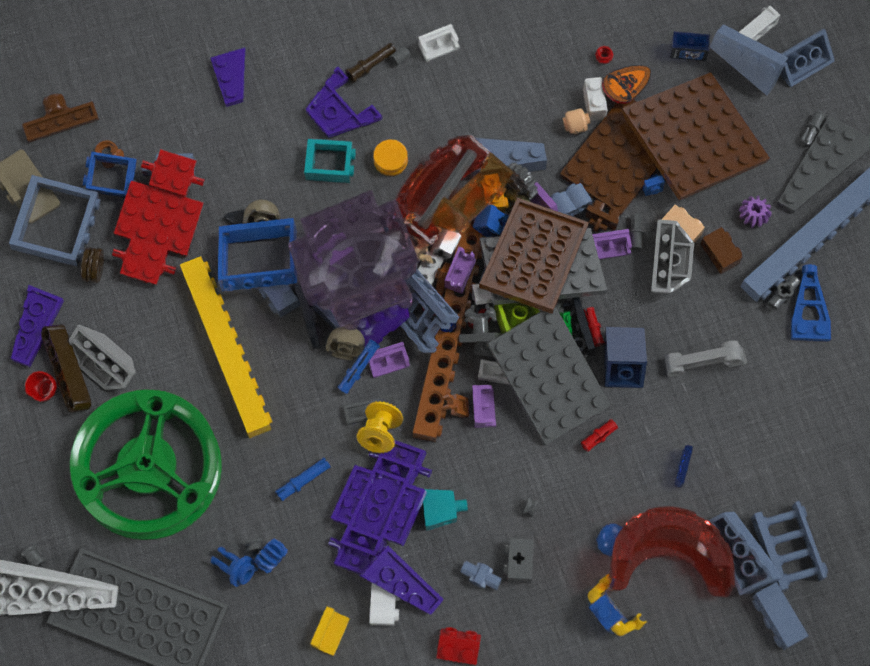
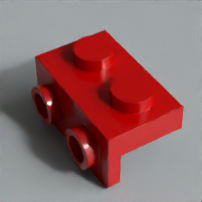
M453 627L441 628L436 658L477 665L481 635L475 631H457Z

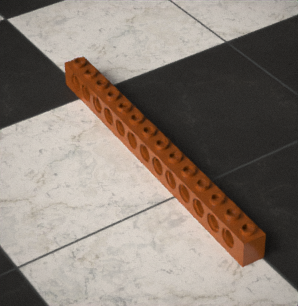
M470 187L460 229L461 239L455 251L456 254L458 247H462L466 254L470 255L473 252L476 262L463 291L464 296L457 297L455 295L456 291L446 289L444 300L452 309L460 311L457 314L459 319L456 323H450L451 327L456 328L455 332H448L446 329L440 328L436 333L435 340L439 345L436 347V352L431 353L413 429V438L436 443L437 437H441L443 426L440 425L441 418L445 419L447 410L443 409L445 399L442 396L451 394V389H448L449 383L454 381L455 371L452 370L454 364H458L460 353H457V348L462 346V342H459V335H461L462 328L466 329L467 325L464 321V312L471 307L472 300H469L470 293L472 294V285L476 284L473 282L474 276L478 277L480 268L477 265V261L482 259L479 241L480 238L486 237L471 226L474 224L477 213L475 208L486 206L483 188ZM473 240L476 244L469 245L467 242ZM449 344L452 346V349L444 350L442 347ZM441 362H445L448 364V366L446 368H440L438 364ZM436 380H442L444 384L442 386H436L434 382ZM432 398L440 400L436 405L431 404L429 401ZM428 416H433L436 420L433 423H428L425 419Z

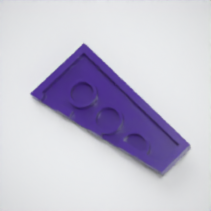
M28 285V294L24 302V311L22 318H20L19 332L16 335L11 359L30 368L43 343L42 328L53 324L64 300L61 297Z
M388 545L383 547L360 574V577L430 615L444 600Z

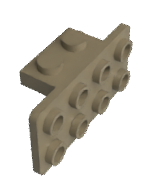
M19 150L0 162V189L8 192L7 199L12 205L16 204L19 210L21 209L31 176L42 177L24 150ZM40 187L28 223H34L60 206V201L51 189Z

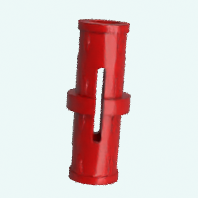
M594 307L584 309L594 346L604 345L605 342L600 331L601 324L597 321Z
M609 419L599 429H594L589 437L580 442L585 451L589 452L600 442L606 441V437L617 430L618 426L612 419Z

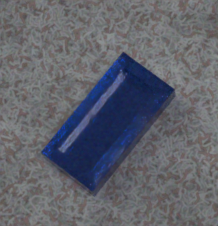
M685 445L674 483L676 487L682 488L685 482L693 446Z

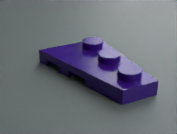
M401 298L355 318L356 327L364 336L365 346L370 339L379 344L383 341L385 335L390 331L396 330L410 318L407 301Z

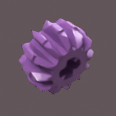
M750 196L748 200L742 202L739 212H741L740 219H745L744 225L751 223V228L755 224L760 228L763 223L766 224L768 222V218L772 213L769 211L771 205L765 204L766 199L761 201L759 196L756 199Z

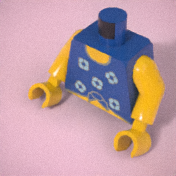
M607 574L588 593L590 610L603 627L612 634L615 633L617 636H623L634 629L640 630L647 622L639 619L642 615L637 614L631 621H628L605 592V590L615 584V580L613 582L609 581L608 576L610 574Z

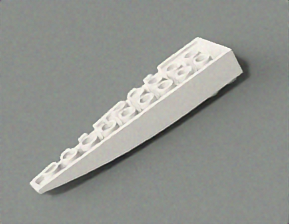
M0 560V615L42 613L43 611L57 612L67 609L79 610L80 608L116 607L118 586L50 569Z

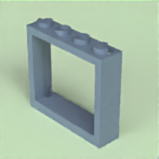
M32 175L9 242L11 249L78 267L79 261H82L84 245L88 244L90 239L89 229L95 224V211L100 208L101 199H99L98 192ZM40 187L89 199L72 254L23 242Z

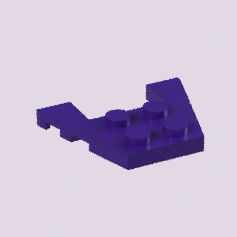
M339 66L335 68L332 76L327 79L324 87L316 94L306 108V113L328 138L382 120V115L373 105H370L356 115L335 91L349 81Z

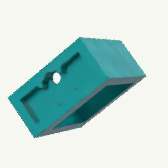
M308 139L304 170L305 180L350 183V176L354 177V165L351 164L352 160L356 158V149H353L352 142ZM316 150L346 152L345 171L314 169Z

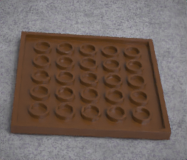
M711 72L623 107L621 110V114L678 200H682L767 163L770 159Z

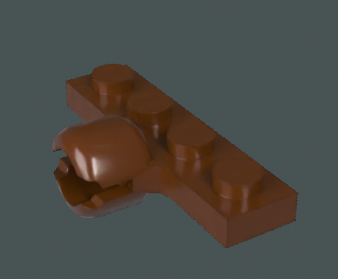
M57 93L43 99L46 111L44 117L23 123L22 126L30 143L97 121L99 117L93 101L68 108L64 96Z

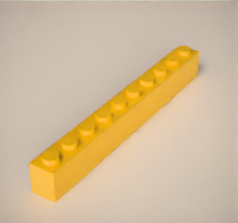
M200 256L180 264L249 438L270 431V423H273L269 412L265 413L263 410V406H265L262 395H257L255 389L259 387L255 377L250 378L248 372L252 370L248 360L244 362L242 355L245 354L242 345H237L235 341L238 338L235 328H230L228 324L231 319L228 311H223L222 309L224 301L221 294L217 295L215 289L218 287L214 277L211 279L208 273L211 270L208 262H203Z

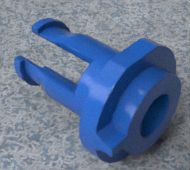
M219 547L217 551L232 561L230 566L214 556L211 557V564L217 565L220 570L230 575L229 581L236 587L249 582L254 572L258 570L254 565L253 558L249 556L239 558L235 554L227 552L224 547Z

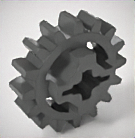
M512 162L504 169L505 175L508 177L507 182L517 195H525L529 200L537 195L538 187L534 185L536 183L535 178L531 176L527 168H522L520 164Z

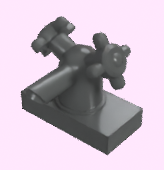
M486 304L487 311L478 314L474 312V305L464 312V321L466 323H473V333L459 335V342H490L503 334L489 333L488 319L492 318L494 322L497 320L494 308Z

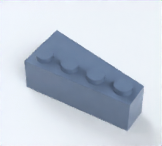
M724 24L717 30L710 45L711 49L766 95L774 88L788 57Z
M467 137V150L471 149L477 153V157L470 166L473 180H477L483 174L500 172V176H505L506 172L504 169L512 162L520 164L522 168H527L529 172L546 170L547 158L544 143Z
M724 512L708 520V524L740 595L751 594L784 578L735 512Z

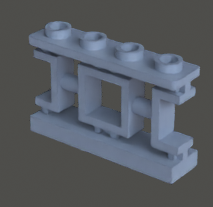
M410 267L408 278L403 283L399 293L388 294L387 297H389L390 301L384 304L385 306L401 298L407 301L410 318L401 324L400 327L405 330L406 335L415 342L417 348L423 353H435L439 343L435 340L434 336L440 328L449 329L451 327L450 323H456L459 319L455 311L421 272L413 267ZM414 289L416 292L410 296L411 291ZM418 303L425 309L419 319L412 313ZM435 313L438 317H435L432 321L431 318ZM427 326L428 329L425 333H423L421 330H424V328Z

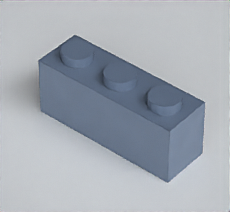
M777 582L752 596L754 607L757 611H761L764 616V624L773 631L776 644L782 647L783 650L809 636Z

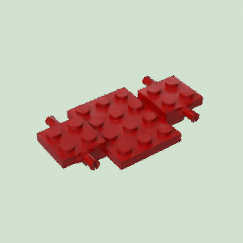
M160 149L154 164L142 161L141 168L151 170L152 172L149 186L135 181L130 182L114 231V235L130 239L129 246L125 252L114 248L112 256L123 260L120 275L153 285L158 284L163 272L175 275L177 267L166 265L168 252L187 257L204 205L203 202L186 197L192 183L202 187L204 185L205 179L194 176L197 160Z

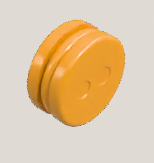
M392 139L384 140L374 150V165L381 174L396 176L407 167L408 153L406 147L401 142Z

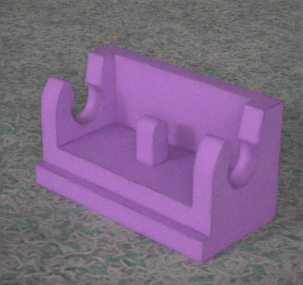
M629 229L592 234L599 260L631 255L632 244Z
M458 247L445 278V288L463 294L476 259L473 252L469 255L464 252V248Z
M403 342L378 349L368 363L373 378L410 367Z
M472 385L475 428L496 427L494 389L492 385Z

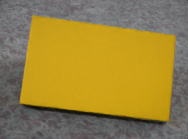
M327 606L310 643L311 647L334 656L350 618L335 612L333 608Z

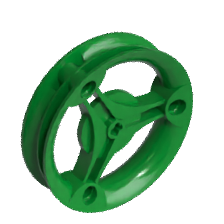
M136 390L120 394L106 401L94 410L82 424L71 450L70 474L79 500L103 527L117 535L130 539L155 540L183 531L197 521L208 509L217 493L221 480V452L206 418L190 402L165 391ZM162 405L159 411H153L155 406ZM143 411L146 417L140 436L130 440L123 446L118 455L117 463L94 474L90 470V460L94 447L104 431L122 417ZM175 416L183 420L194 431L203 452L204 465L201 480L191 485L185 483L175 473L177 467L175 453L171 446L163 440L165 420ZM152 420L158 421L155 436L149 435ZM148 461L149 466L145 468L144 463ZM118 474V479L101 484L100 480ZM172 479L184 488L180 495L167 486ZM95 483L92 490H86L88 484ZM123 486L140 494H151L161 490L178 500V509L156 519H129L110 510L102 502L103 493ZM190 496H196L197 500L194 503H187Z

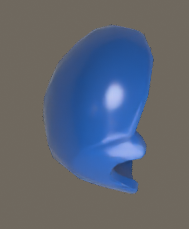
M615 523L605 525L597 536L598 548L603 554L608 556L621 554L628 543L627 532L622 526Z

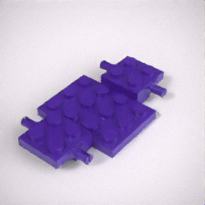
M394 440L395 445L388 453L369 452V457L377 459L372 471L354 465L331 516L333 521L347 526L341 541L331 537V541L328 543L329 546L338 548V555L334 562L336 566L360 575L387 544V541L404 546L427 494L425 489L413 486V483L419 474L430 477V474H432L431 469L422 467L426 456L425 450Z

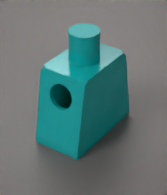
M425 489L427 494L423 501L426 531L457 522L456 512L468 511L467 499L455 500L454 491Z

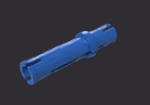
M370 339L352 367L347 369L346 376L338 385L342 392L348 394L356 380L358 381L361 378L360 374L380 347L378 343Z
M323 457L297 477L290 478V482L275 491L277 496L283 502L296 491H301L303 486L327 469H330L331 466Z

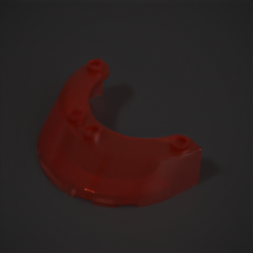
M472 135L454 137L448 140V145L443 148L441 146L436 148L429 154L430 159L424 165L420 163L399 192L396 198L398 205L392 211V217L395 219L394 224L426 244H434L438 240L440 232L435 224L436 217L426 230L418 225L419 220L468 149L475 151L477 157L462 179L468 174L486 167L492 153Z
M672 506L651 508L631 518L617 535L612 550L608 590L622 591L626 589L632 573L641 563L654 557L669 556L681 559L693 566L702 576L711 595L729 597L735 587L732 552L728 543L720 535L717 527L709 520L706 521L697 516L695 512Z

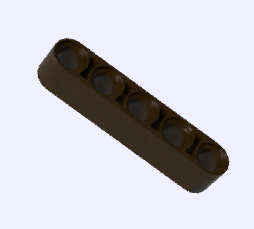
M63 324L44 326L41 331L42 340L68 412L89 410L91 408V398L73 347L69 343V336Z

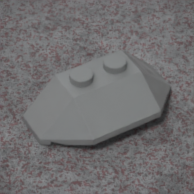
M658 219L652 293L671 294L691 280L694 242L677 221Z
M77 325L69 339V343L73 347L80 369L104 390L126 388L136 373L132 358L105 334L82 325Z

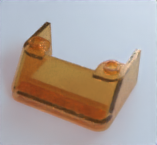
M490 152L476 176L450 200L446 197L441 199L431 222L436 227L448 231L465 233L471 226L470 222L497 196L499 198L503 196L507 191L505 187L514 172Z

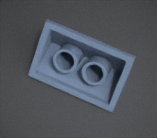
M820 30L781 53L788 57L780 75L792 87L835 62L826 30Z

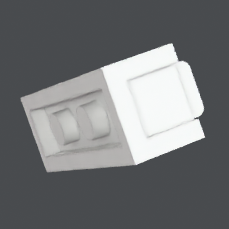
M771 6L767 9L763 8L762 13L739 33L757 41L778 23L780 14Z

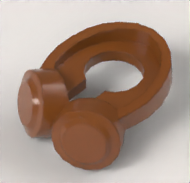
M109 140L99 142L95 148V152L102 153L103 149L109 147L111 148L110 152L112 155L124 157L123 151L118 149L116 144ZM102 162V165L105 168H112L115 165L113 163Z

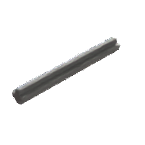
M467 150L418 222L422 229H428L477 157L475 151Z

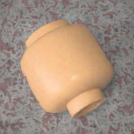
M581 108L566 112L563 118L566 132L569 131L572 135L587 131V124L591 123L589 114H584Z

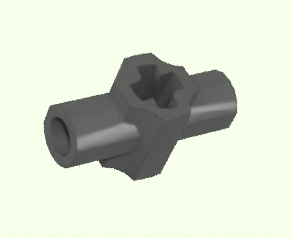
M791 275L785 283L781 282L776 288L774 296L767 303L768 306L777 311L783 303H787L791 299L795 288L800 284V280Z

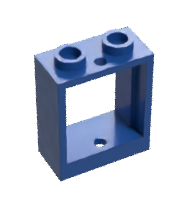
M91 152V157L87 156L86 168H89L88 175H84L83 186H86L88 190L98 192V194L126 198L130 182L134 181L137 159ZM96 161L128 166L124 191L92 186Z

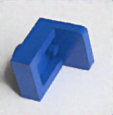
M654 174L644 181L642 189L645 196L663 191L665 183L663 176Z

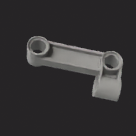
M727 341L721 344V348L682 356L681 353H670L664 356L667 376L671 377L684 374L686 369L724 362L729 368L747 364L744 348L741 347L738 341Z

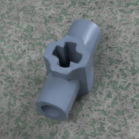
M465 561L460 572L470 577L469 582L483 589L487 585L497 590L502 581V578L492 574L493 569L479 562L477 565Z

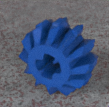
M272 539L259 552L254 562L262 571L270 573L282 561L288 550L283 543Z

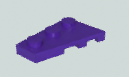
M245 48L211 57L226 107L244 102Z

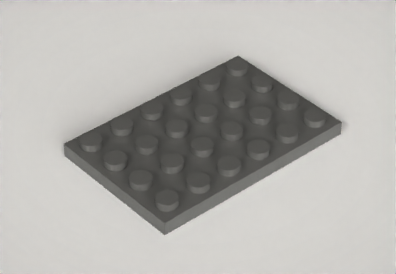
M587 228L559 299L605 295L607 293L591 228ZM500 236L480 238L479 244L485 270ZM490 292L493 305L520 303Z
M556 306L553 314L540 311L487 343L544 445H547L610 406L608 399Z

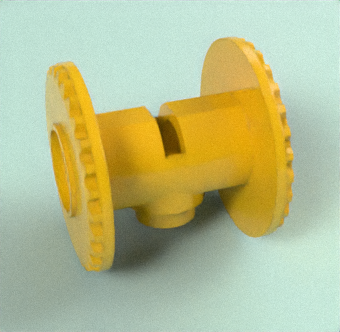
M375 401L366 407L365 414L368 420L366 426L358 430L357 441L368 451L379 454L388 453L395 445L394 438L388 430L397 428L402 424L403 414L396 406L388 402Z

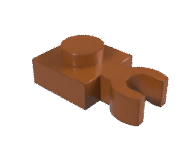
M446 262L442 269L438 268L435 279H438L436 291L441 297L446 289L445 278L451 264Z
M458 394L442 396L447 401V405L443 406L444 410L451 409L452 415L461 418L469 417L467 397Z

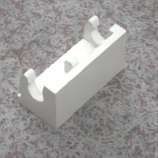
M452 24L418 37V45L426 62L459 49L457 42L459 40Z

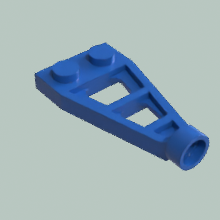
M808 264L802 266V278L791 319V340L828 342L831 340V321L819 283L816 265ZM805 288L815 290L816 301L804 300ZM805 306H812L817 309L818 321L803 320L802 313Z

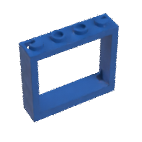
M294 218L219 226L218 282L221 291L297 283V229ZM290 236V269L228 276V243Z

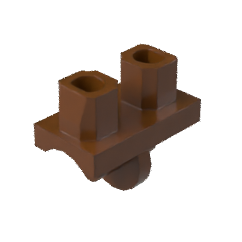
M596 200L592 206L589 205L587 207L585 217L590 219L589 224L595 226L593 229L595 233L599 229L606 231L607 228L615 231L618 227L620 211L611 208L607 214L602 211L605 204Z

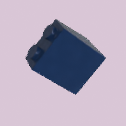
M606 327L604 338L605 387L643 388L647 367L644 328Z

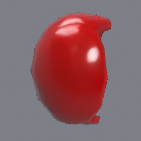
M43 371L31 373L25 382L26 394L39 402L49 401L57 389L55 379Z

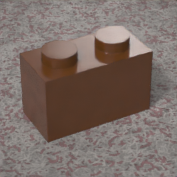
M722 227L702 238L700 245L720 274L740 264L743 258L742 252L739 247H735L730 234L724 231Z

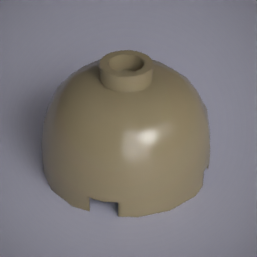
M255 200L244 210L243 224L281 219L280 212L277 206L268 200Z
M340 326L330 333L327 339L326 351L330 350L332 356L336 358L353 360V357L359 356L365 348V339L363 334L354 326Z

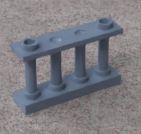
M796 501L792 505L793 510L767 518L763 516L761 511L754 513L751 517L761 548L784 577L776 581L782 592L789 588L790 582L817 575L820 582L828 574L826 564L821 561L808 526L806 509L804 506H801L800 501ZM796 518L800 529L774 537L770 535L769 525ZM803 537L807 547L781 556L775 550L776 544ZM810 556L814 566L788 575L783 572L781 567L783 563Z

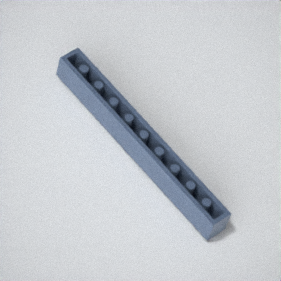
M870 167L743 280L740 287L756 302L761 298L765 300L772 293L770 290L774 286L777 288L781 282L785 281L784 277L793 275L800 263L805 264L811 258L810 254L813 251L817 253L824 246L823 242L828 239L830 241L833 239L840 227L844 229L850 223L849 219L852 216L857 217L863 211L862 207L865 204L870 205Z

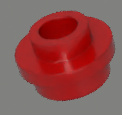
M601 46L596 50L595 58L599 63L607 64L613 59V51L608 46Z

